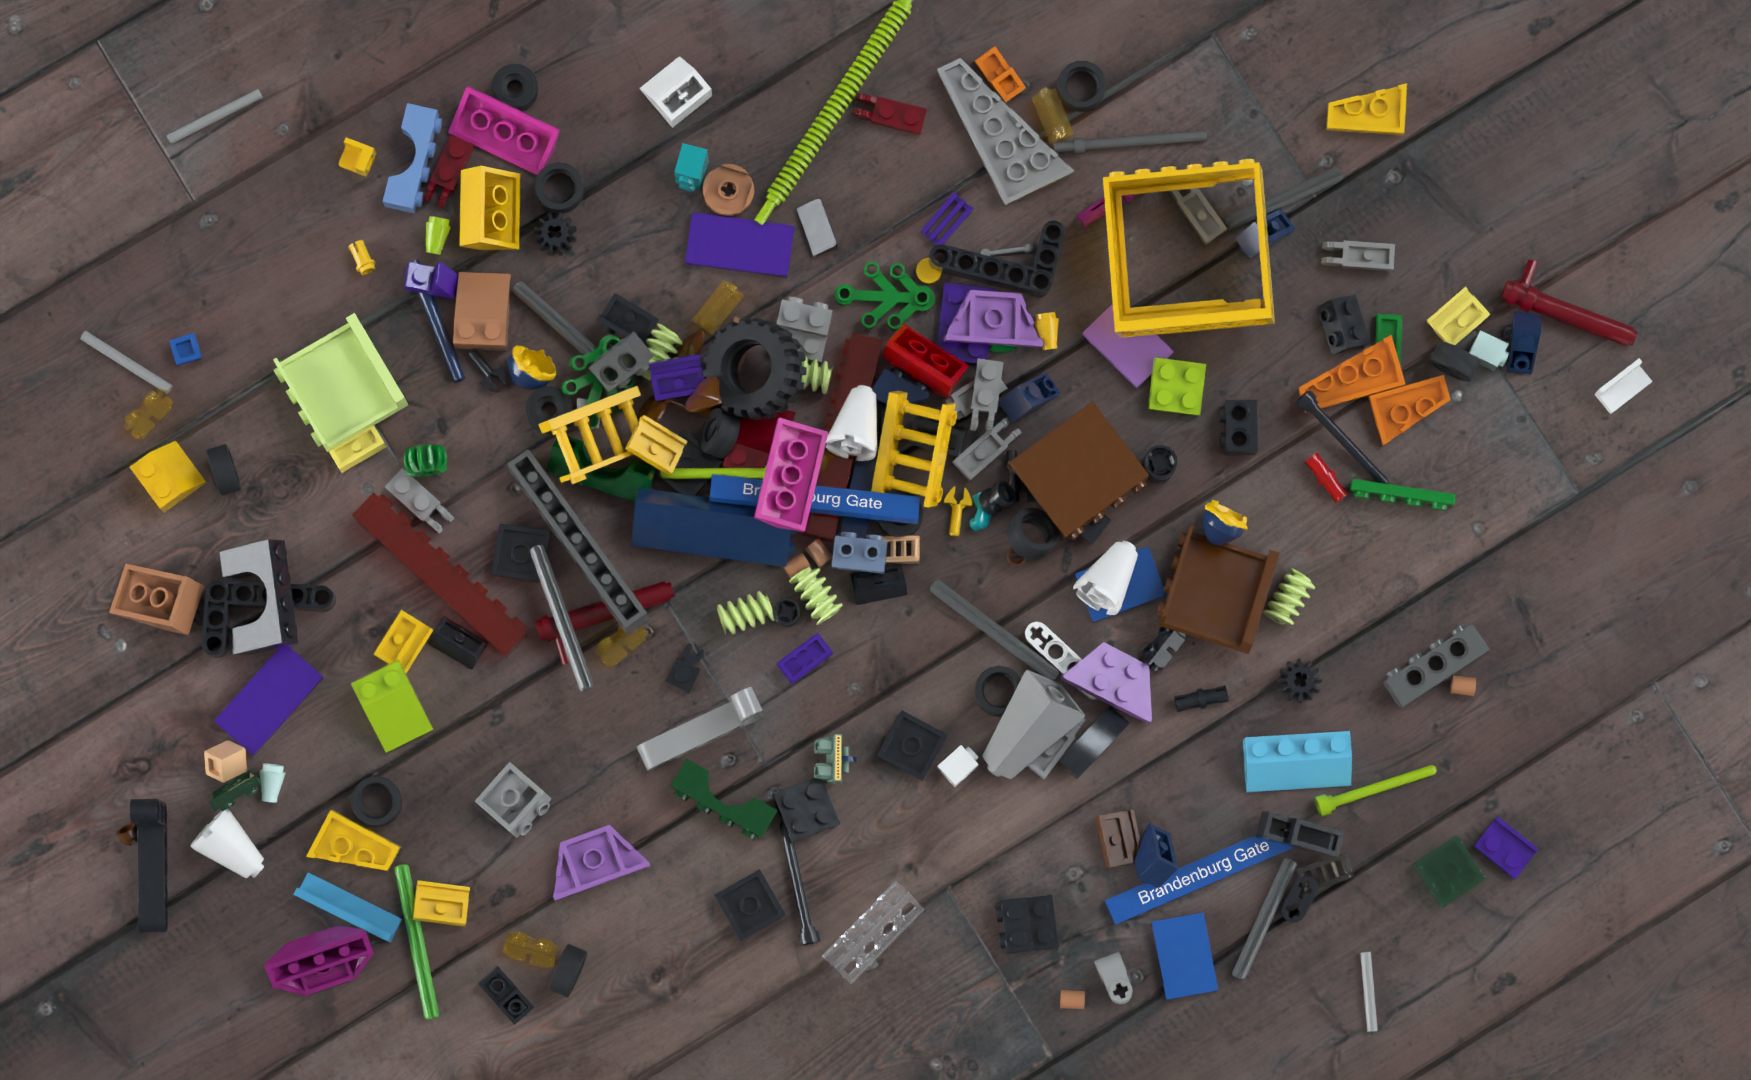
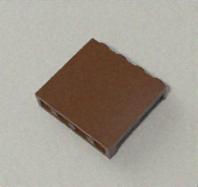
M1093 401L1010 461L1008 466L1014 475H1018L1062 533L1064 541L1069 537L1072 540L1076 539L1085 531L1083 527L1088 523L1096 524L1106 516L1104 512L1111 506L1114 509L1121 506L1126 501L1125 496L1133 491L1136 494L1147 486L1145 481L1149 477V474Z
M1190 524L1187 533L1182 532L1178 542V547H1181L1182 550L1180 556L1175 554L1171 565V570H1175L1173 578L1168 577L1164 592L1168 593L1166 601L1161 600L1156 614L1161 616L1158 626L1249 654L1280 553L1269 550L1266 556L1229 543L1213 545L1207 540L1206 536L1192 532L1194 525Z

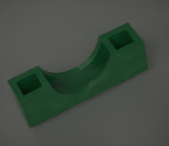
M567 436L580 469L593 465L586 452L584 442ZM556 439L552 446L546 472L560 478L570 474V471ZM632 459L626 466L621 468L609 469L601 467L585 474L587 479L578 483L582 486H590L608 495H616L627 499L631 503H635L639 488H652L657 468Z
M686 758L670 785L675 790L673 794L686 802L688 798L698 803L696 808L706 814H710L713 811L720 815L719 821L731 828L734 824L743 829L741 833L754 841L757 837L763 839L778 810L755 797L751 801L739 806L721 803L713 796L709 788V771Z

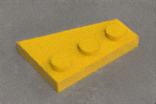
M1407 83L1362 96L1358 95L1330 102L1327 110L1326 130L1404 135Z
M330 810L306 857L388 871L401 846L338 812Z

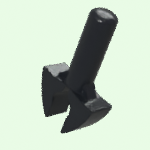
M476 349L468 353L469 358L484 374V380L480 382L483 388L492 392H499L491 383V376L500 378L502 383L507 386L506 374L502 365L498 369H493Z

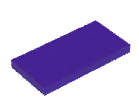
M692 212L685 264L788 278L794 226L764 222L761 225L754 220Z
M289 646L281 647L214 721L248 752L255 756L324 677Z

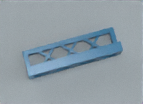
M307 873L300 889L296 888L293 894L390 943L403 920L310 873Z

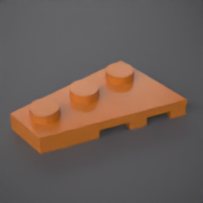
M1444 375L1368 396L1381 445L1384 446L1400 433H1403L1422 418L1451 400Z

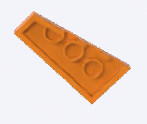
M1392 335L1298 388L1300 396L1310 389L1317 396L1316 400L1319 402L1317 405L1323 409L1405 386Z

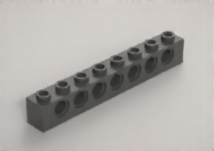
M526 450L507 463L510 474L627 636L649 622L645 609L530 450Z

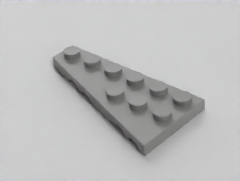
M961 58L937 69L1005 207L1075 173Z

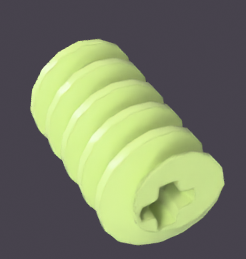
M659 323L656 324L660 330L653 329L651 332L655 339L648 338L646 340L647 345L650 347L648 349L654 355L649 362L671 359L668 356V352L675 354L678 352L673 344H683L677 334ZM648 368L641 376L651 381L650 368Z
M805 356L806 360L802 362V366L807 367L806 375H802L801 382L805 383L803 389L806 390L808 385L811 384L812 392H816L819 386H821L822 394H826L833 367L831 370L828 369L827 361H824L822 366L818 367L817 359H814L811 365H808V359Z
M808 567L792 577L789 582L790 584L798 583L794 590L795 592H803L800 596L801 601L810 600L805 608L807 610L815 609L811 617L812 619L820 618L816 624L819 625L834 616L843 605L842 603L833 604V601L837 598L836 594L827 595L832 588L831 586L822 587L826 578L816 577L820 572V568L811 569Z
M1289 568L1292 575L1286 574L1283 577L1287 584L1280 583L1278 585L1282 593H1273V597L1277 602L1269 601L1267 603L1271 611L1263 610L1265 616L1280 625L1294 624L1290 615H1300L1295 607L1304 608L1305 605L1300 600L1301 597L1310 598V595L1305 590L1307 588L1315 590L1316 588L1309 578L1293 568Z
M757 591L756 600L748 594L747 603H744L740 597L737 598L736 607L731 601H727V610L720 604L717 605V612L725 635L726 629H729L732 634H736L737 625L742 631H745L746 622L754 628L757 618L762 624H765L766 615L772 621H775L768 595L766 593V596H764L760 591Z

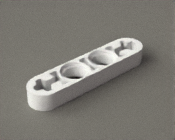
M1033 622L1026 628V641L1052 666L1058 669L1062 675L1067 672L1069 664L1077 663L1081 660L1074 651L1043 623ZM1032 628L1034 630L1041 628L1043 630L1041 636L1045 640H1047L1048 636L1053 639L1046 644L1044 650L1039 647L1043 644L1040 639L1032 640L1030 638L1032 635L1030 630ZM1050 646H1061L1063 649L1062 657L1059 659L1051 658L1048 654ZM1078 689L1085 697L1092 700L1097 699L1092 695Z

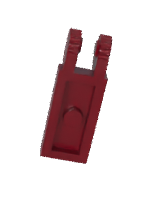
M857 93V101L874 105L875 107L873 113L860 108H853V116L869 120L873 124L921 135L927 112L926 108L878 96L876 98L871 95Z
M450 135L429 180L430 183L423 196V201L429 203L436 187L439 186L444 191L438 200L437 207L442 209L445 207L451 193H454L461 178V170L465 169L475 147L474 144Z

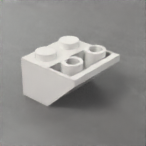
M680 56L640 88L672 128L712 97L710 86Z

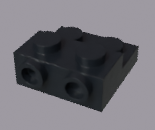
M1052 895L1000 900V906L996 907L997 922L1003 923L1004 932L999 933L1001 949L1006 948V954L1059 947Z

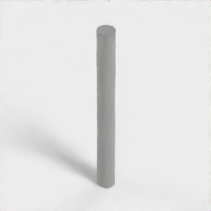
M259 89L166 136L169 142L173 144L263 97Z
M85 331L82 334L80 340L164 393L168 394L172 389L173 385L89 332Z

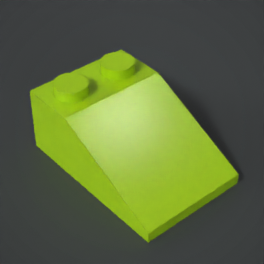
M399 659L351 682L362 708L386 753L433 730Z

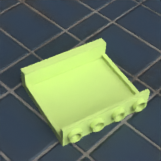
M355 313L346 318L348 322L346 325L281 362L277 358L274 359L278 367L274 369L276 376L281 383L287 382L290 389L286 393L293 405L297 402L302 408L298 412L306 426L308 424L312 425L314 432L311 433V436L317 446L323 445L327 452L408 406L406 399Z

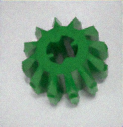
M419 445L404 451V468H406V473L409 476L432 477V475H440L447 470V453H445V448L441 445Z

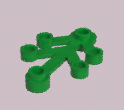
M868 262L864 267L865 276L873 279L883 291L853 290L850 285L842 284L836 288L834 293L836 303L844 307L851 305L853 301L882 302L871 313H865L862 316L861 323L866 329H873L877 321L897 303H909L898 314H892L888 317V327L893 331H897L903 325V322L914 312L927 311L932 308L935 302L934 292L927 286H917L905 273V267L900 263H895L891 266L890 276L895 280H899L908 292H898L879 271L878 264ZM874 266L877 271L875 274H869L867 268ZM894 268H901L902 274L899 276L894 275ZM847 290L850 295L848 298H842L840 292ZM918 295H926L927 300L919 302L917 299ZM872 317L874 323L872 325L865 324V318ZM891 319H899L900 324L892 326L890 324Z
M615 335L604 336L599 341L597 349L585 355L572 357L570 367L574 371L585 369L588 363L595 361L607 351L608 343L614 346L621 339ZM577 358L582 361V366L580 368L576 367L575 360ZM590 372L575 380L569 379L564 381L561 389L565 395H573L580 388L593 383L586 405L599 401L604 386ZM632 375L630 376L631 381L629 382L628 386H624L621 389H629L634 385V378ZM568 383H572L574 386L572 392H569L566 388ZM604 387L608 397L618 393L616 387L609 392ZM614 406L610 407L612 413L618 414L623 412L622 409L616 410ZM596 413L588 416L590 430H593L598 425L599 418H597Z

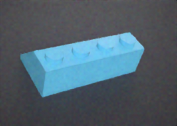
M1350 731L1245 737L1243 739L1246 793L1351 786L1352 750Z

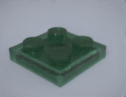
M254 767L208 794L209 804L214 811L219 808L221 811H224L235 804L234 800L242 795L246 798L258 790L257 786L260 785V779Z
M1457 835L1412 864L1441 908L1486 879Z

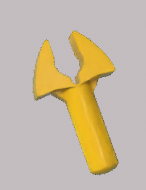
M956 486L948 492L944 499V504H949L952 508L949 530L951 536H959L962 510L966 506L972 507V500L966 488H964V498L959 504H957L954 498Z

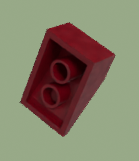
M786 410L784 413L776 412V417L770 419L763 418L762 420H753L739 416L740 430L738 438L730 453L725 457L722 468H765L778 418L794 421L796 412Z

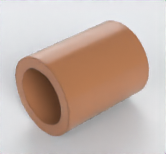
M820 539L815 540L805 549L819 568L823 567L833 558V555Z
M800 553L787 561L786 567L783 568L791 579L804 569L811 568L804 554Z
M1452 675L1450 693L1474 696L1476 678Z
M1061 990L1060 1008L1084 1009L1085 991Z

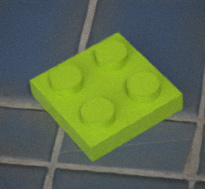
M1155 357L1148 409L1200 416L1206 364Z

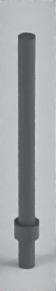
M1207 131L1084 140V137L1073 138V141L1053 142V150L1055 152L1074 151L1075 154L1085 153V150L1207 141Z

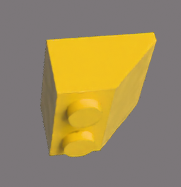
M177 441L151 451L130 466V469L164 513L207 483Z

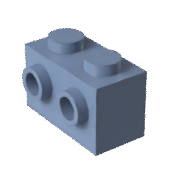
M841 532V536H835L832 559L833 569L885 573L888 542L882 541L883 536L868 534L867 539L856 538L857 533Z

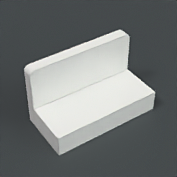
M1640 358L1595 393V396L1610 414L1652 383V380L1640 367L1642 363Z

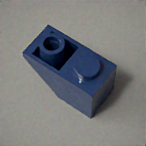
M1514 312L1509 335V355L1506 371L1532 374L1541 335L1540 314Z
M893 368L890 371L884 369L872 389L876 394V403L884 406L885 409L889 392H907L909 403L916 405L926 403L930 393L926 392L928 389L926 386L917 381H914L913 384L904 379L905 375Z
M1045 373L1018 385L998 402L1011 422L1014 423L1058 397L1060 392L1053 380Z

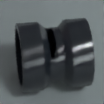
M999 481L992 488L982 491L979 496L982 508L991 515L1000 512L1003 507L1010 506L1016 499L1013 487L1006 481Z
M787 598L777 602L774 607L776 622L783 627L794 626L800 618L799 605L794 600Z

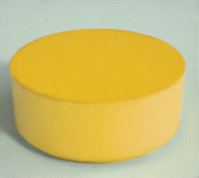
M925 258L918 263L916 276L921 283L931 285L940 279L942 272L933 269L929 264V258Z

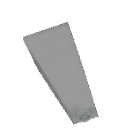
M1029 670L1024 673L982 755L988 764L987 769L993 775L1012 779L1083 720L1085 714L1062 684Z

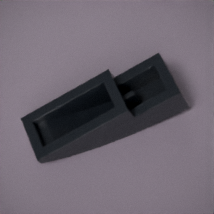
M1110 706L1059 759L1058 763L1078 780L1130 723Z
M1270 811L1261 812L1256 833L1257 838L1332 857H1339L1344 836L1343 831Z

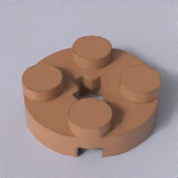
M724 164L709 172L703 183V195L706 205L713 212L721 216H738L744 213L754 198V184L747 171L738 165ZM728 184H732L733 190L736 192L727 197L721 189L722 187H727Z

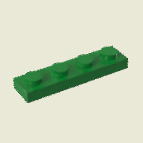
M1352 479L1349 485V493L1355 494L1354 497L1358 499L1369 500L1370 496L1379 497L1380 501L1384 503H1396V500L1405 501L1406 505L1410 507H1421L1422 504L1432 505L1431 509L1437 511H1447V508H1452L1455 504L1456 494Z

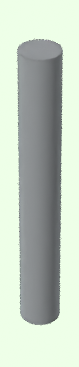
M1362 952L1360 954L1367 1032L1378 1031L1372 959L1371 952Z

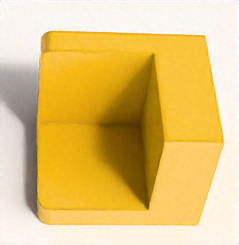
M346 137L344 140L345 149L340 158L339 166L367 177L376 156L375 149Z

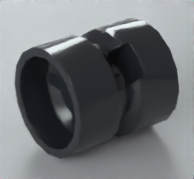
M1156 445L1150 448L1142 462L1143 468L1149 474L1148 480L1155 484L1169 481L1178 464L1175 452L1170 447L1164 445Z

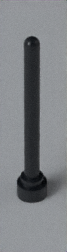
M1310 389L1296 400L1295 404L1302 411L1311 412L1377 483L1389 484L1388 478L1317 405L1319 403L1316 400L1317 396Z
M781 822L780 831L802 927L800 935H798L800 946L821 942L819 931H816L815 926H812L795 845L790 843Z

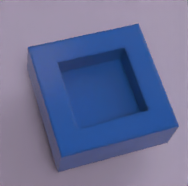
M194 333L169 340L178 367L203 359Z

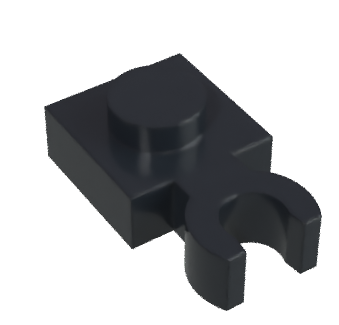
M690 643L685 647L684 661L676 658L666 679V683L690 693L701 670L694 665L704 657V650L702 649L698 656H691L689 652L692 644Z

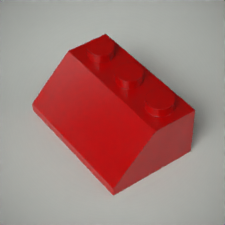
M905 324L888 340L882 355L892 366L901 368L909 373L912 379L924 383L935 394L946 398L956 389L969 365Z

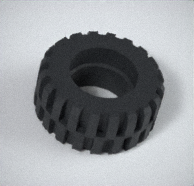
M743 318L739 319L738 323L732 321L727 324V330L720 329L715 334L716 341L709 342L707 349L710 350L708 356L704 355L703 363L706 364V370H702L703 378L715 376L719 380V394L722 403L717 405L722 406V409L728 413L753 420L770 419L776 417V412L784 413L789 409L787 404L789 402L795 403L798 399L796 392L798 389L803 390L805 384L801 382L802 375H806L807 367L802 366V362L806 360L805 354L798 351L801 344L797 339L792 338V333L787 329L762 319L753 318L752 320ZM756 345H762L767 349L771 358V373L762 388L756 392L747 393L742 389L738 380V365L746 351Z

